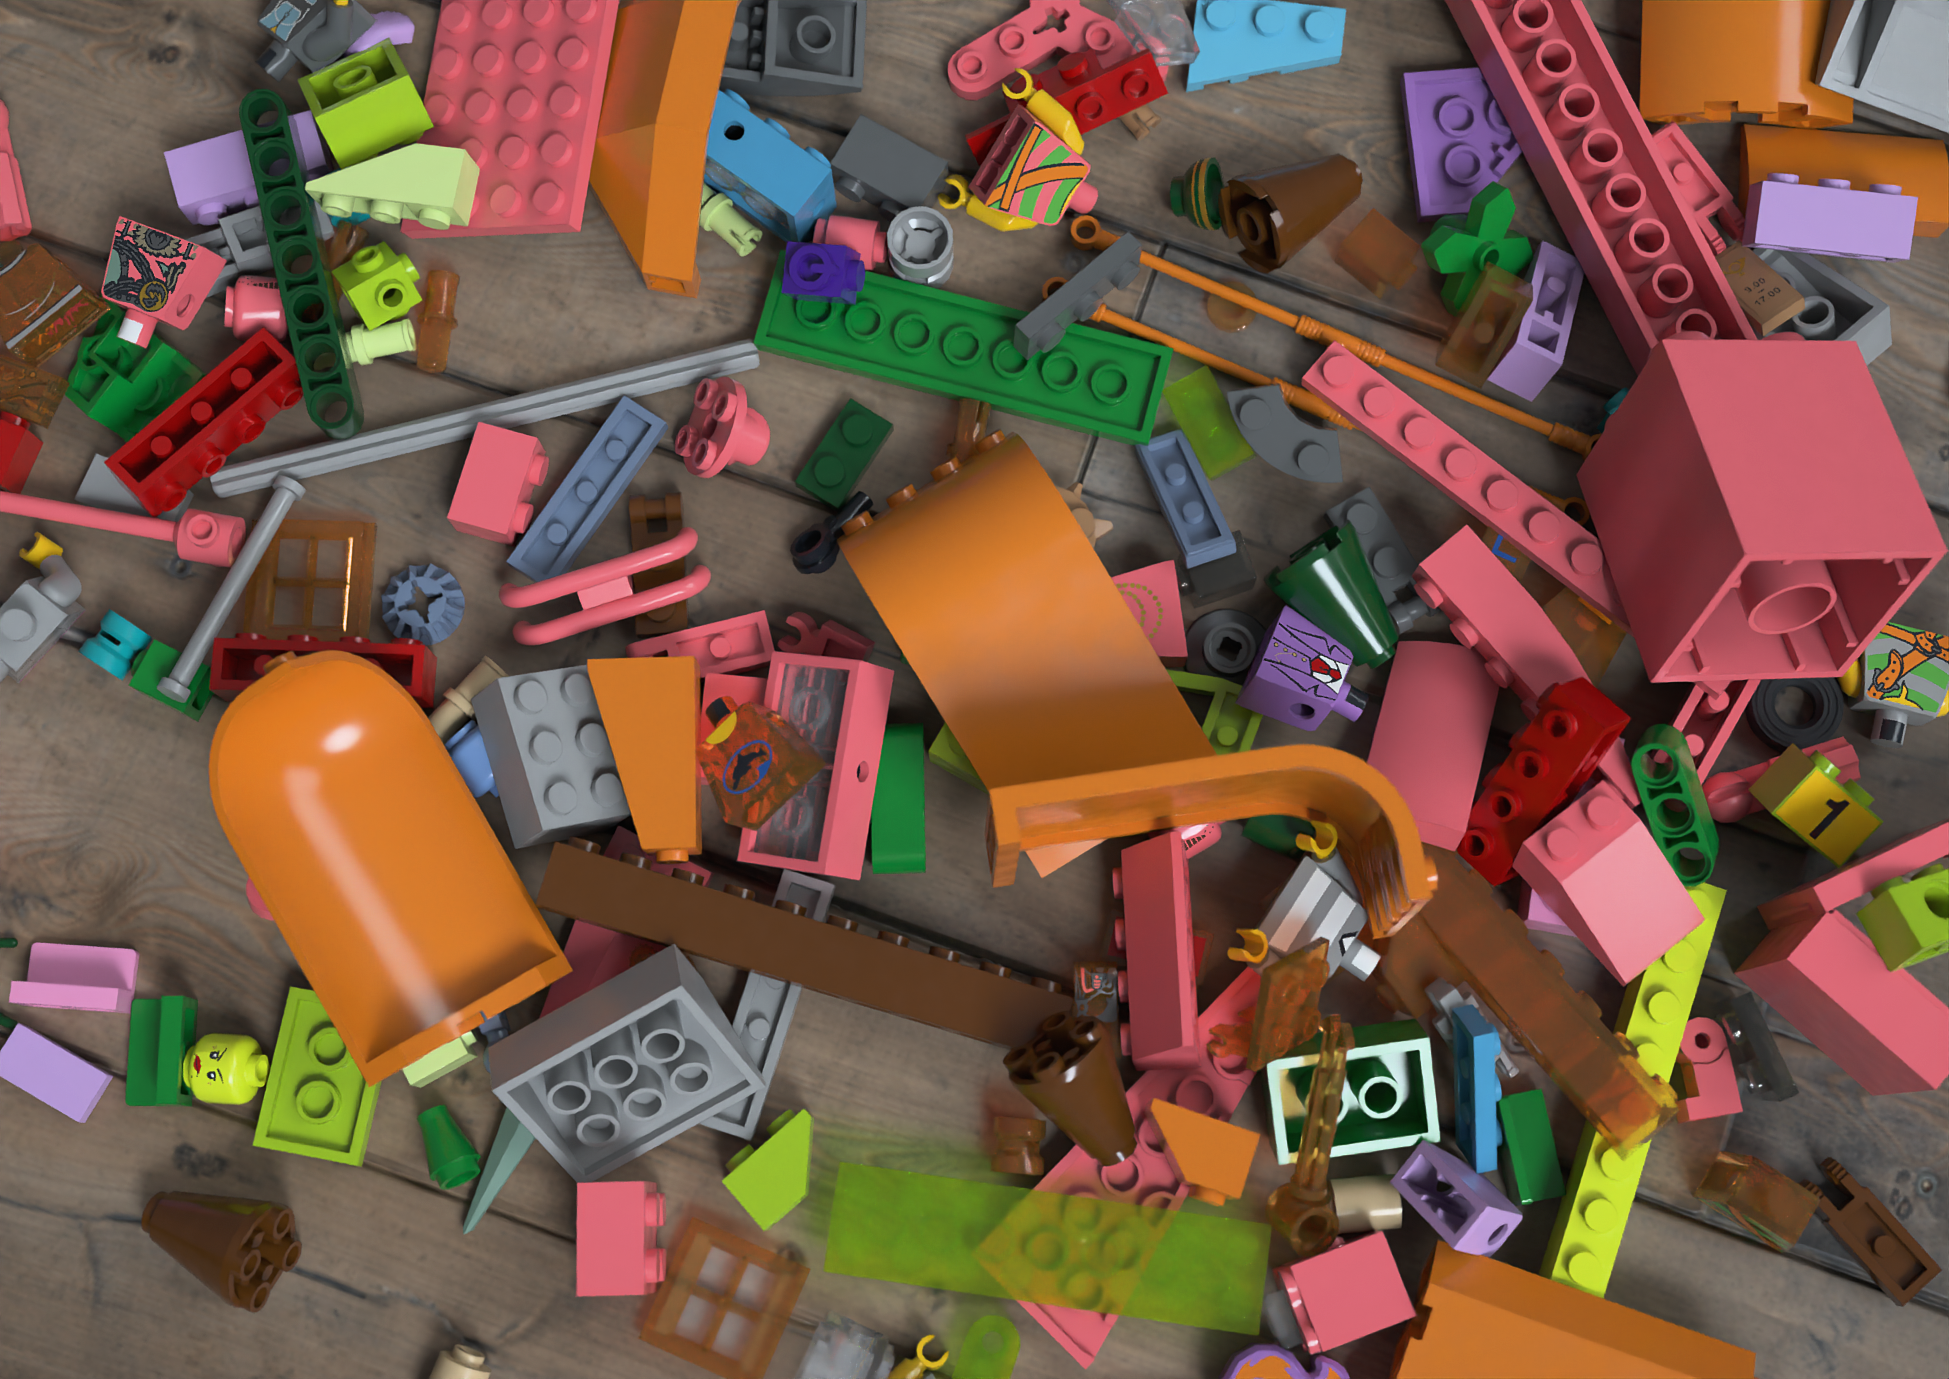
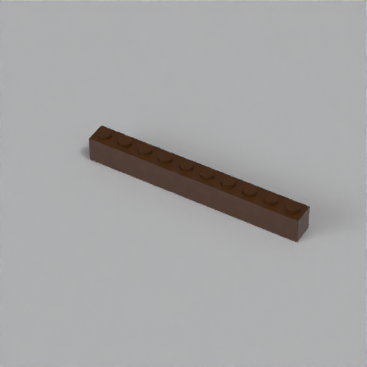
M569 837L567 845L555 841L535 903L538 909L664 947L675 944L684 953L1007 1050L1027 1044L1042 1033L1043 1023L1058 1012L1070 1011L1074 999L1060 994L1062 985L1038 977H1032L1030 985L1010 979L1012 970L1000 965L981 961L979 969L959 964L961 955L947 949L930 946L928 954L908 948L910 939L881 930H879L877 938L857 933L858 923L833 915H828L826 923L805 917L806 907L777 899L775 907L754 902L755 892L731 884H725L723 892L702 886L703 876L686 870L673 868L671 876L650 870L652 861L633 854L622 852L618 861L599 855L600 845L576 837Z

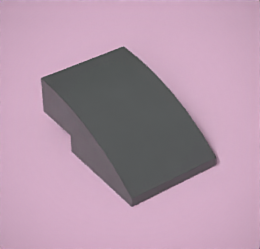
M742 0L737 9L719 90L724 92L726 89H730L737 94L760 96H823L861 92L863 89L867 0Z

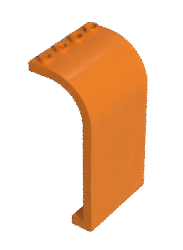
M1001 429L994 431L974 444L978 451L977 454L962 463L959 462L956 456L950 458L930 471L934 480L916 490L913 484L910 483L887 497L885 500L889 507L879 514L871 517L866 510L841 526L845 534L839 537L837 542L844 556L988 792L992 788L1218 756L1069 507L1038 459L1019 434L1012 431L1005 436ZM1106 839L1027 850L1025 852L1041 878H1044Z
M1304 744L1286 745L989 789L984 838L992 888L1014 885L1020 851L1257 816L1285 815L1306 820L1310 823L1312 820H1317L1335 827L1338 837L1337 841L1349 854L1359 874L1372 939L1394 936L1432 898L1431 891L1437 889V873L1433 858L1423 854L1416 822L1408 805L1397 789L1371 765L1353 755L1330 747Z

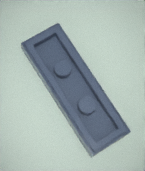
M1183 428L1150 438L1148 446L1135 444L1136 456L1186 568L1189 569L1236 553V542Z

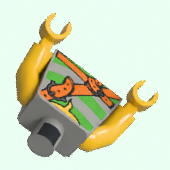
M1888 622L1842 677H1837L1841 690L1848 695L1849 708L1853 711L1875 716L1870 739L1872 743L1889 748H1900L1903 746L1907 724L1922 726L1936 717L1945 716L1949 712L1948 636Z

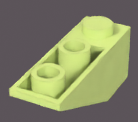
M415 143L306 182L305 190L321 206L323 212L336 217L348 218L351 217L352 212L369 214L372 218L385 223L397 224L400 223L401 218L418 220L422 225L433 229L446 230L450 224L468 226L480 168L465 149Z

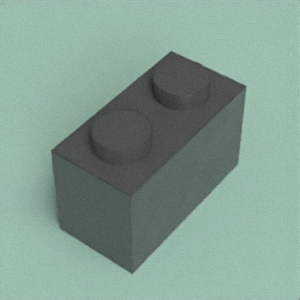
M862 114L830 162L833 183H835V188L838 192L852 201L860 202L863 199L878 207V212L889 222L900 212L911 207L926 206L932 208L938 199V195L947 184L945 181L948 177L947 161Z

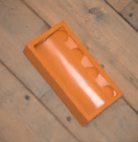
M1743 124L1741 127L1738 209L1743 214L1744 219L1746 217L1750 185L1760 181H1767L1768 173H1784L1799 176L1798 184L1818 186L1819 179H1840L1850 181L1849 190L1869 192L1871 184L1902 187L1901 195L1918 197L1913 236L1938 238L1949 227V162L1943 140Z

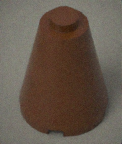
M1333 154L1235 176L1226 182L1228 186L1222 188L1218 196L1219 213L1224 230L1229 240L1238 236L1246 249L1238 253L1241 258L1254 270L1268 274L1283 267L1360 197L1363 182L1362 173L1353 160L1347 159L1341 154Z

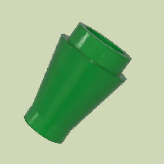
M446 1105L432 1107L417 1117L421 1128L429 1176L431 1180H437L441 1190L452 1189L465 1184L481 1172L477 1163L481 1157L452 1118Z

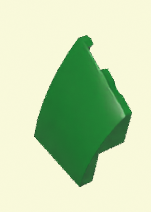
M101 293L97 298L95 306L100 309L106 303L109 309L99 317L93 336L83 337L78 350L77 363L70 372L63 394L87 416L116 432L123 440L128 442L207 374L156 332H153L147 349L118 338L117 334L127 310L102 298Z

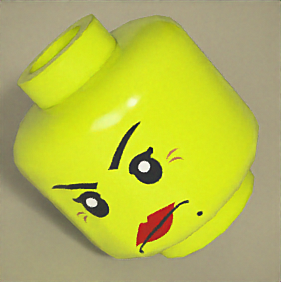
M212 1033L204 1035L195 1046H192L187 1051L183 1063L184 1082L191 1088L195 1097L205 1103L233 1105L247 1103L257 1094L259 1087H263L266 1084L270 1071L269 1060L266 1055H263L257 1040L243 1034Z

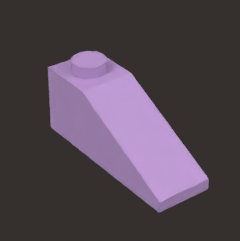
M1543 240L1539 244L1495 346L1487 377L1488 381L1532 402L1562 366L1584 276V271L1577 257Z

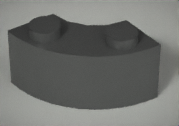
M1280 383L1230 389L1227 391L1229 406L1239 431L1253 450L1266 462L1291 476L1303 480L1322 483L1343 482L1337 427L1316 426L1300 418L1286 402Z

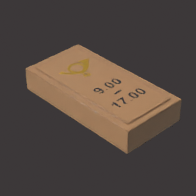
M1740 240L1715 256L1749 324L1762 336L1805 309L1804 296L1748 247H1743Z

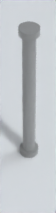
M283 475L277 476L272 485L275 489L273 496L168 678L162 677L156 688L162 694L182 703H185L191 693L188 686L212 646L214 638L220 632L292 503L300 501L303 497L305 488L297 481Z

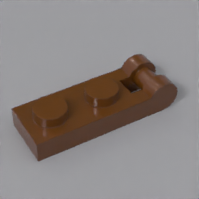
M682 492L665 493V498L647 499L645 494L629 496L632 552L666 542L676 537L678 532L685 527ZM667 519V532L649 533V520ZM686 555L672 562L633 574L634 594L674 582L687 576ZM688 599L635 615L636 636L638 639L654 638L690 629Z

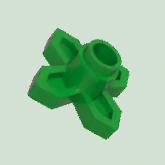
M1494 181L1472 198L1468 216L1464 214H1447L1441 217L1432 227L1430 236L1421 244V249L1428 266L1442 274L1449 273L1440 295L1447 312L1462 321L1466 320L1484 304L1491 273L1513 278L1534 257L1527 237L1514 230H1507L1516 206L1510 190Z

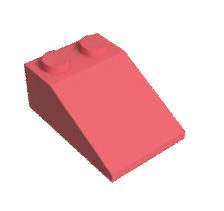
M1604 780L1525 840L1512 865L1623 987L1705 920L1641 819Z

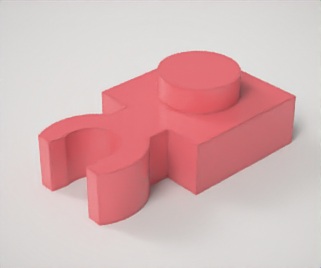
M795 612L787 617L786 623L800 631L801 640L787 635L779 640L777 646L786 653H805L806 655L868 662L875 642L831 619L822 624L821 629H818L816 622L811 616L803 612Z

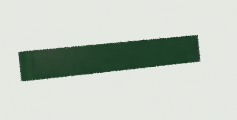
M256 89L249 92L242 99L239 106V118L307 411L311 420L329 437L337 440L348 439L355 436L361 429L364 422V410L315 201L305 190L306 182H309L310 179L297 124L293 114L278 94L268 89ZM269 111H277L279 113L277 120L271 126L258 127L259 118L264 113ZM280 159L290 160V165L283 174L279 176L269 175V169L275 161ZM291 207L301 208V215L295 223L290 225L280 224L281 215L285 210ZM304 255L313 257L312 265L306 272L302 274L291 273L292 264L298 257ZM313 304L324 305V313L318 321L314 323L302 322L303 313L309 306ZM328 352L336 354L334 366L329 371L324 373L314 372L315 360L321 354ZM337 401L347 402V412L341 420L331 423L325 421L326 410L332 403Z

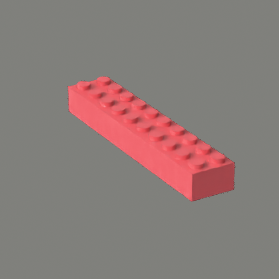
M1445 0L1637 376H1639L1646 365L1648 354L1652 348L1662 339L1680 332H1702L1710 340H1758L1582 1Z

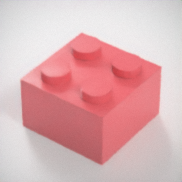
M646 1181L577 1183L576 1296L646 1295L657 1292V1283L665 1281L666 1252L665 1248H657V1226H665L666 1197L665 1193H657V1183Z

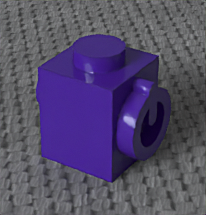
M787 241L782 293L802 301L855 305L856 294L862 291L865 282V265L860 260L861 254L845 245Z

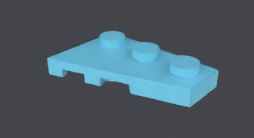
M1197 0L1186 92L1203 89L1206 84L1229 80L1230 84L1248 81L1249 76L1277 71L1280 74L1339 63L1342 52L1346 9L1273 0Z

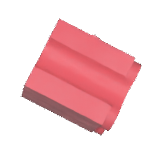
M1368 1231L1347 1240H1343L1342 1237L1328 1236L1320 1240L1323 1249L1272 1269L1276 1285L1288 1310L1298 1342L1303 1352L1308 1351L1310 1355L1320 1351H1327L1416 1316L1383 1231Z

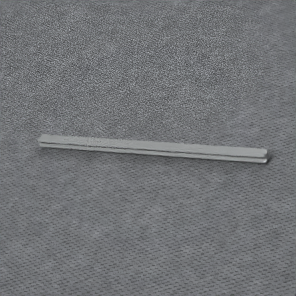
M745 339L359 433L348 439H334L223 466L217 473L210 476L211 486L218 497L225 498L270 487L279 475L299 480L474 437L478 422L508 429L618 402L624 395L631 399L700 382L705 378L713 379L754 369L759 366L760 359L757 347L753 344L754 340Z

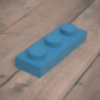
M1471 1004L1452 1009L1455 1136L1457 1147L1476 1174L1497 1169V1146L1502 1144V1131L1496 1118V1101L1501 1100L1502 1091L1499 1078L1495 1072V1056L1501 1052V1043L1496 1027L1492 1023H1487L1474 1005Z

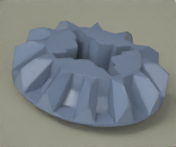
M431 563L421 566L409 565L399 575L391 576L389 586L385 593L381 595L382 618L397 638L416 639L422 641L423 645H433L448 638L457 629L463 618L465 599L461 586L450 572L438 568ZM417 586L428 598L435 596L437 598L435 602L428 605V623H426V620L417 610H407L409 605L416 602L415 593L417 592L415 587Z

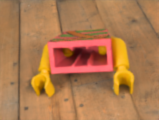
M1021 68L1014 69L1025 77L1027 82L1025 90L1015 94L1004 83H1002V89L1012 99H1024L1028 103L1027 107L1017 105L970 185L960 175H950L945 179L947 183L955 185L959 189V199H951L943 193L938 195V201L944 208L955 209L962 205L966 208V214L1001 232L1034 228L1038 223L1054 226L1058 224L1068 207L1085 215L1094 207L1098 197L1097 188L1084 182L1090 172L1091 165L1081 156L1084 149V141L1071 113L1044 89L1037 91L1033 88L1032 76Z

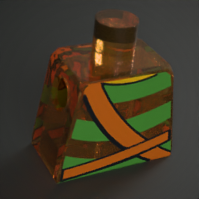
M1726 1151L1718 1152L1693 1195L1694 1198L1780 1253H1784L1794 1247L1821 1201L1817 1195L1760 1159L1750 1155ZM1734 1173L1737 1174L1738 1177L1735 1180V1182L1729 1188L1726 1189L1728 1181L1730 1180L1732 1175Z

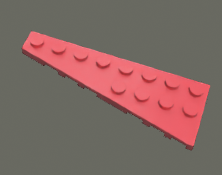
M1247 966L1198 1017L1201 1067L1147 1070L1126 1092L1136 1132L1134 1135L1137 1141L1135 1151L1124 1161L1106 1167L1100 1165L1097 1159H1092L1075 1145L971 1253L1085 1370L1094 1361L1096 1354L1118 1319L1122 1308L1138 1280H1140L1148 1262L1166 1230L1170 1227L1190 1189V1186L1177 1181L1146 1119L1144 1110L1147 1102L1156 1098L1228 1123L1260 1066L1257 1041L1276 1038L1305 987L1270 985Z

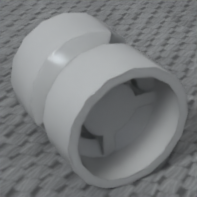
M926 206L911 207L900 212L891 221L887 232L889 265L893 277L936 289L940 288L950 278L954 267L953 231L947 218L939 211Z

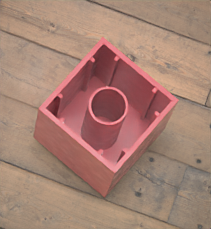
M1685 331L1662 339L1648 354L1646 365L1619 408L1607 419L1605 430L1576 474L1650 683L1842 677L1948 551L1856 341L1805 340L1802 335L1795 332H1780L1769 335L1761 340H1710L1702 332Z

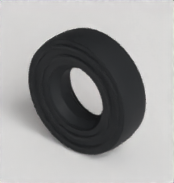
M1833 677L1761 679L1745 707V713L1750 728L1764 744L1775 750L1785 752L1792 743L1801 750L1827 742L1840 725L1844 703L1839 685ZM1797 687L1804 690L1810 696L1813 703V714L1806 724L1790 725L1778 716L1775 710V698L1781 689Z

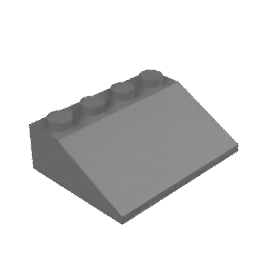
M675 944L488 1047L492 1091L577 1183L597 1180L766 1087L763 1076L705 981Z

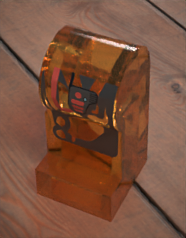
M1073 961L1074 999L1071 1006V1014L1073 1018L1096 1016L1102 1020L1109 1031L1116 1060L1119 1061L1122 1055L1116 961Z

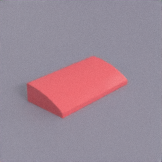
M1398 641L1366 763L1384 775L1403 797L1416 822L1421 841L1455 852L1466 833L1500 685L1488 674L1485 668L1487 661L1476 648L1472 647L1469 649L1462 645L1431 641Z

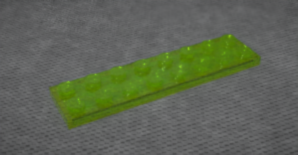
M839 1162L823 1272L1258 1336L1272 1225Z

